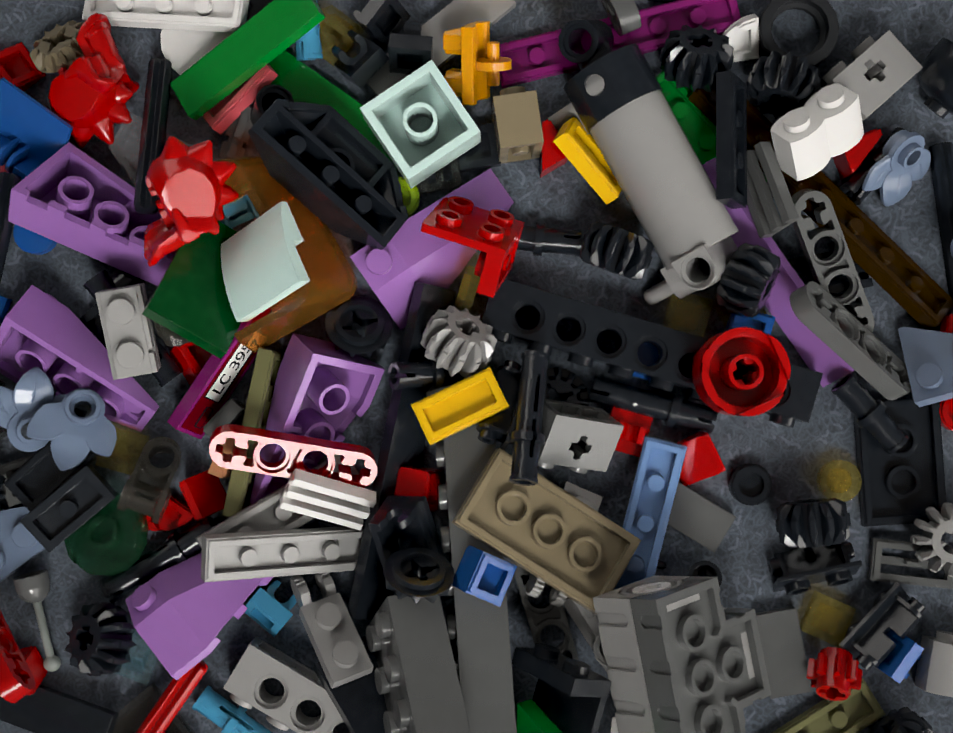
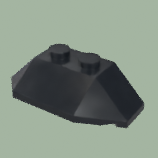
M276 99L249 129L248 133L269 175L335 233L382 250L409 218L407 209L403 205L402 190L395 164L333 107Z

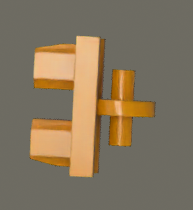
M475 21L459 28L444 31L443 49L445 53L461 55V69L452 68L447 70L444 78L456 96L462 97V105H476L478 100L490 98V86L500 85V71L512 69V59L500 57V42H490V21Z

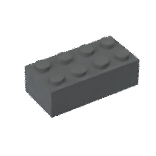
M397 595L387 596L369 623L370 626L366 628L368 648L370 652L376 653L378 668L375 669L374 673L376 689L379 695L384 694L387 711L383 714L385 733H471L440 596L438 595L434 603L423 598L416 605L413 598L408 596L402 599H398Z

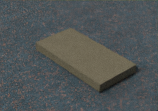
M501 448L495 449L451 523L597 615L595 613L593 597L615 589L641 540L539 473L537 476L538 484L534 486L517 485L509 482L512 456Z

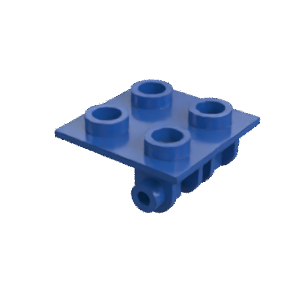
M3 77L0 79V166L6 164L5 170L7 172L16 174L23 180L69 142L73 126Z

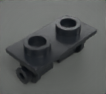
M506 360L504 366L498 367L495 378L509 408L480 421L476 428L479 432L478 439L487 444H494L495 440L501 441L500 448L504 451L510 443V433L515 431L521 365L511 360Z
M842 542L841 544H832L830 546L811 547L815 560L813 562H808L804 548L775 553L774 558L767 560V565L771 576H779L773 586V592L785 590L786 594L791 596L811 590L810 584L824 581L827 582L829 587L846 584L853 580L852 575L857 573L862 565V561L850 562V559L855 557L851 542Z
M896 582L890 590L882 592L875 599L873 608L861 621L853 623L848 628L844 640L839 645L849 651L853 656V660L859 661V664L867 671L873 665L878 668L897 646L886 634L892 630L904 639L917 623L923 619L921 613L926 608L914 597L909 598L900 584Z

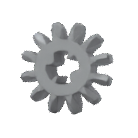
M450 305L446 310L438 309L435 315L431 316L422 334L423 338L420 344L426 349L424 356L427 359L436 361V369L444 368L448 370L450 376H454L458 372L464 378H468L473 373L476 374L487 367L495 350L497 339L491 334L493 327L483 324L480 315L473 316L467 308L459 311Z
M945 502L941 507V515L934 507L926 508V515L930 520L928 523L915 519L914 525L923 529V534L912 535L910 542L924 545L915 553V557L920 561L929 559L928 570L937 573L943 567L945 574L953 577V546L941 541L942 535L945 532L953 536V504Z

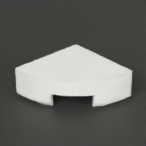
M750 14L735 21L722 34L729 37V45L734 48L733 62L759 59V17L756 14Z

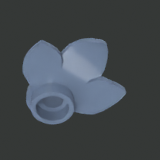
M900 130L892 135L883 148V158L876 162L869 170L862 185V190L873 191L879 188L880 200L885 207L892 206L902 200L910 191L912 181L922 179L929 169L931 153L928 149L924 148V137L918 132H909L908 130Z
M33 367L27 371L15 385L14 391L0 386V426L7 429V437L10 443L16 449L24 452L38 451L45 447L49 441L24 438L21 434L22 426L29 423L36 411L43 405L62 402L67 395L59 394L54 396L50 379L39 367Z
M79 388L69 392L62 402L43 405L31 418L26 432L28 438L51 441L52 457L56 466L61 471H66L80 465L90 450L100 456L110 457L117 440L115 426L104 416L105 404L102 397L97 392L87 388ZM80 404H86L91 408V413L86 417H79L74 412L75 408Z

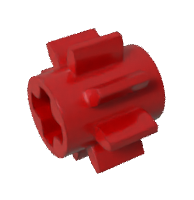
M826 647L818 653V659H808L806 678L811 679V687L816 688V693L820 697L832 701H843L848 699L851 689H861L863 670L858 668L859 661L853 660V656L849 651L838 647Z

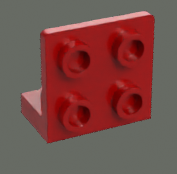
M452 196L443 198L424 219L421 231L481 251L474 271V275L480 277L476 293L493 298L513 267L525 222L514 219V215L500 209L488 211L474 206V203L467 198Z

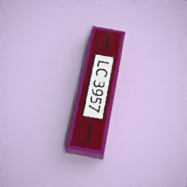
M286 296L250 321L241 322L227 353L221 359L213 354L210 356L169 417L167 423L176 430L202 439L205 435L203 427L227 402L255 360L258 348H263L294 301Z

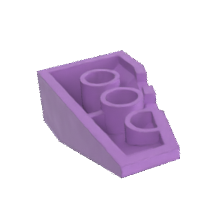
M491 168L408 218L384 249L380 250L366 245L350 256L400 330L406 327L415 282L448 289L477 251L476 249L421 231L422 222L441 200L452 196L464 197L471 200L474 206L488 211L492 209L508 211L514 203Z
M293 333L277 373L265 430L343 442L345 439L343 432L356 415L361 418L370 407L385 369L381 365L356 354L351 357L347 351L342 349L336 351L332 342ZM273 443L265 445L261 449L260 455L265 461L275 463L284 457L285 451L280 445ZM321 451L308 452L304 456L303 463L306 467L312 469L318 465L317 463L325 454ZM256 473L250 503H255L287 484L290 478Z
M202 553L159 572L148 582L139 586L125 601L136 631L170 676L178 680L215 649L221 641L216 636L232 616L239 620L248 609L243 605L246 599L258 585H267L273 577L204 582L201 579Z

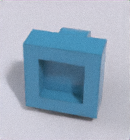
M278 580L272 582L266 591L260 587L246 604L248 609L244 612L273 637L277 635L293 616L290 610L297 603L294 594L285 603H280L275 599L274 592L281 584Z

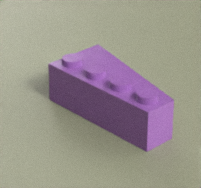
M70 142L11 189L9 222L156 286L159 284L177 251L176 249L165 255L164 258L159 260L158 264L151 267L148 266L143 251L144 234L148 224L162 218L159 211L154 215L137 213L134 206L135 188Z

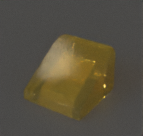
M331 5L321 9L326 18L319 25L323 59L334 66L338 59L333 55L331 48L336 45L346 52L353 45V40L348 36L347 32L353 30L361 35L364 29Z

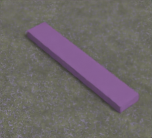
M714 157L703 164V167L716 189V158ZM725 205L739 230L731 236L737 248L744 243L754 246L757 244L771 250V253L780 257V272L776 278V284L771 290L770 297L765 302V306L771 315L776 317L775 321L809 369L823 373L820 385L825 387L853 372L854 369L808 329L794 314L790 305V294L805 284L772 237L759 238L747 205L746 208L731 209Z

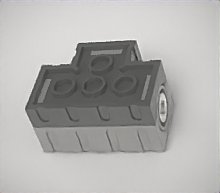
M651 576L593 597L595 613H597L599 621L598 629L603 655L608 667L606 669L607 676L612 681L610 691L616 708L615 717L618 733H746L743 709L752 705L753 701L757 699L762 700L771 695L755 609L723 608L719 596L718 577Z

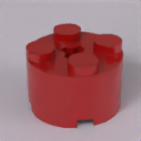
M739 327L718 333L709 338L693 358V383L699 397L711 409L725 415L756 416L769 411L780 402L788 380H790L791 365L782 344L773 336L754 328ZM737 365H745L748 372L742 376L743 380H735L733 372L737 370Z

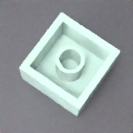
M430 60L360 107L364 120L411 189L481 142V131L433 60Z

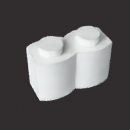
M834 83L821 88L813 94L803 107L791 110L779 118L772 126L770 132L780 169L797 181L804 180L821 171L828 164L831 157L843 154L853 148L864 135L859 95L839 83Z

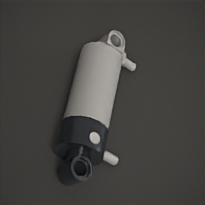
M574 19L562 28L559 35V48L567 60L577 63L580 72L574 75L564 86V91L571 103L554 113L548 120H551L555 129L559 131L561 126L573 116L579 118L587 134H591L646 235L654 245V249L664 265V268L660 271L665 280L644 291L645 301L649 305H654L672 294L683 299L697 290L706 289L722 279L721 276L724 274L726 265L730 262L733 252L738 249L731 236L739 230L725 205L716 200V189L662 93L663 89L639 45L631 44L614 51V36L611 28L605 22L600 20ZM586 30L592 38L590 49L587 52L581 44V38Z

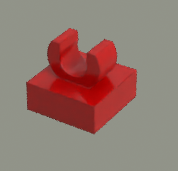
M611 406L609 415L624 425L615 451L640 457L645 435H649L653 418Z

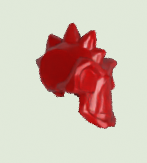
M98 13L89 16L81 25L76 37L84 56L76 58L68 69L62 67L58 70L59 75L51 81L48 94L52 112L73 126L71 135L79 148H83L94 134L108 145L113 144L114 123L129 124L132 122L125 103L140 88L139 83L133 81L127 73L126 65L111 34V24L108 17Z
M169 136L161 155L152 161L147 171L145 183L149 188L151 196L157 195L159 197V200L155 203L157 208L160 209L158 211L162 217L148 224L144 234L143 251L149 267L158 264L159 260L164 258L165 255L200 238L201 234L209 232L217 235L220 229L218 220L224 219L223 206L239 197V193L235 189L225 184L237 166L234 162L213 161V143L211 140L188 147L176 137Z

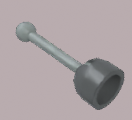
M43 569L19 575L13 578V582L19 598L25 602L33 603L46 655L43 666L47 671L54 672L59 669L61 660L54 654L42 606V601L51 590L48 570Z

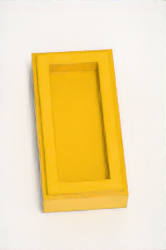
M573 116L561 126L553 142L604 203L608 205L619 197L622 189L593 137L587 134L583 125Z
M488 367L411 404V407L429 444L433 445L509 408V405L491 368Z

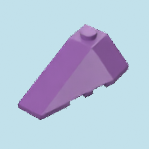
M31 285L5 316L0 326V373L15 383L33 367H39L48 376L53 388H56L57 392L55 395L68 394L79 388L91 389L102 397L105 404L104 416L108 420L139 432L144 429L159 408V405L133 377L113 380L107 349L68 307L57 301L52 295Z

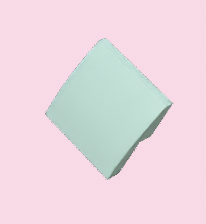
M281 201L221 244L223 280L236 322L250 321L310 281L296 249V246L304 240L288 203L285 201Z

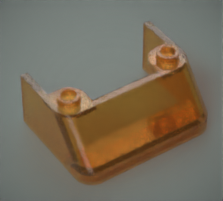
M260 155L227 158L217 161H229L236 164V170L227 179L225 184L231 186L239 193V197L234 201L248 195L259 216L281 201L288 203L304 240L296 246V249L310 281L271 306L272 312L234 334L239 343L254 353L258 352V348L263 349L344 303L353 296L357 288L356 274L330 228L269 175Z

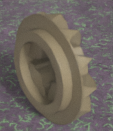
M71 20L63 26L56 24L55 28L50 32L44 31V37L34 42V49L29 55L37 70L43 73H56L62 67L68 69L76 58L84 56L76 40L78 31L84 22L77 23Z

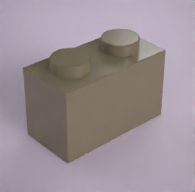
M523 86L509 87L501 90L499 96H493L491 114L499 162L501 161V164L540 158L544 138L536 90L526 91Z

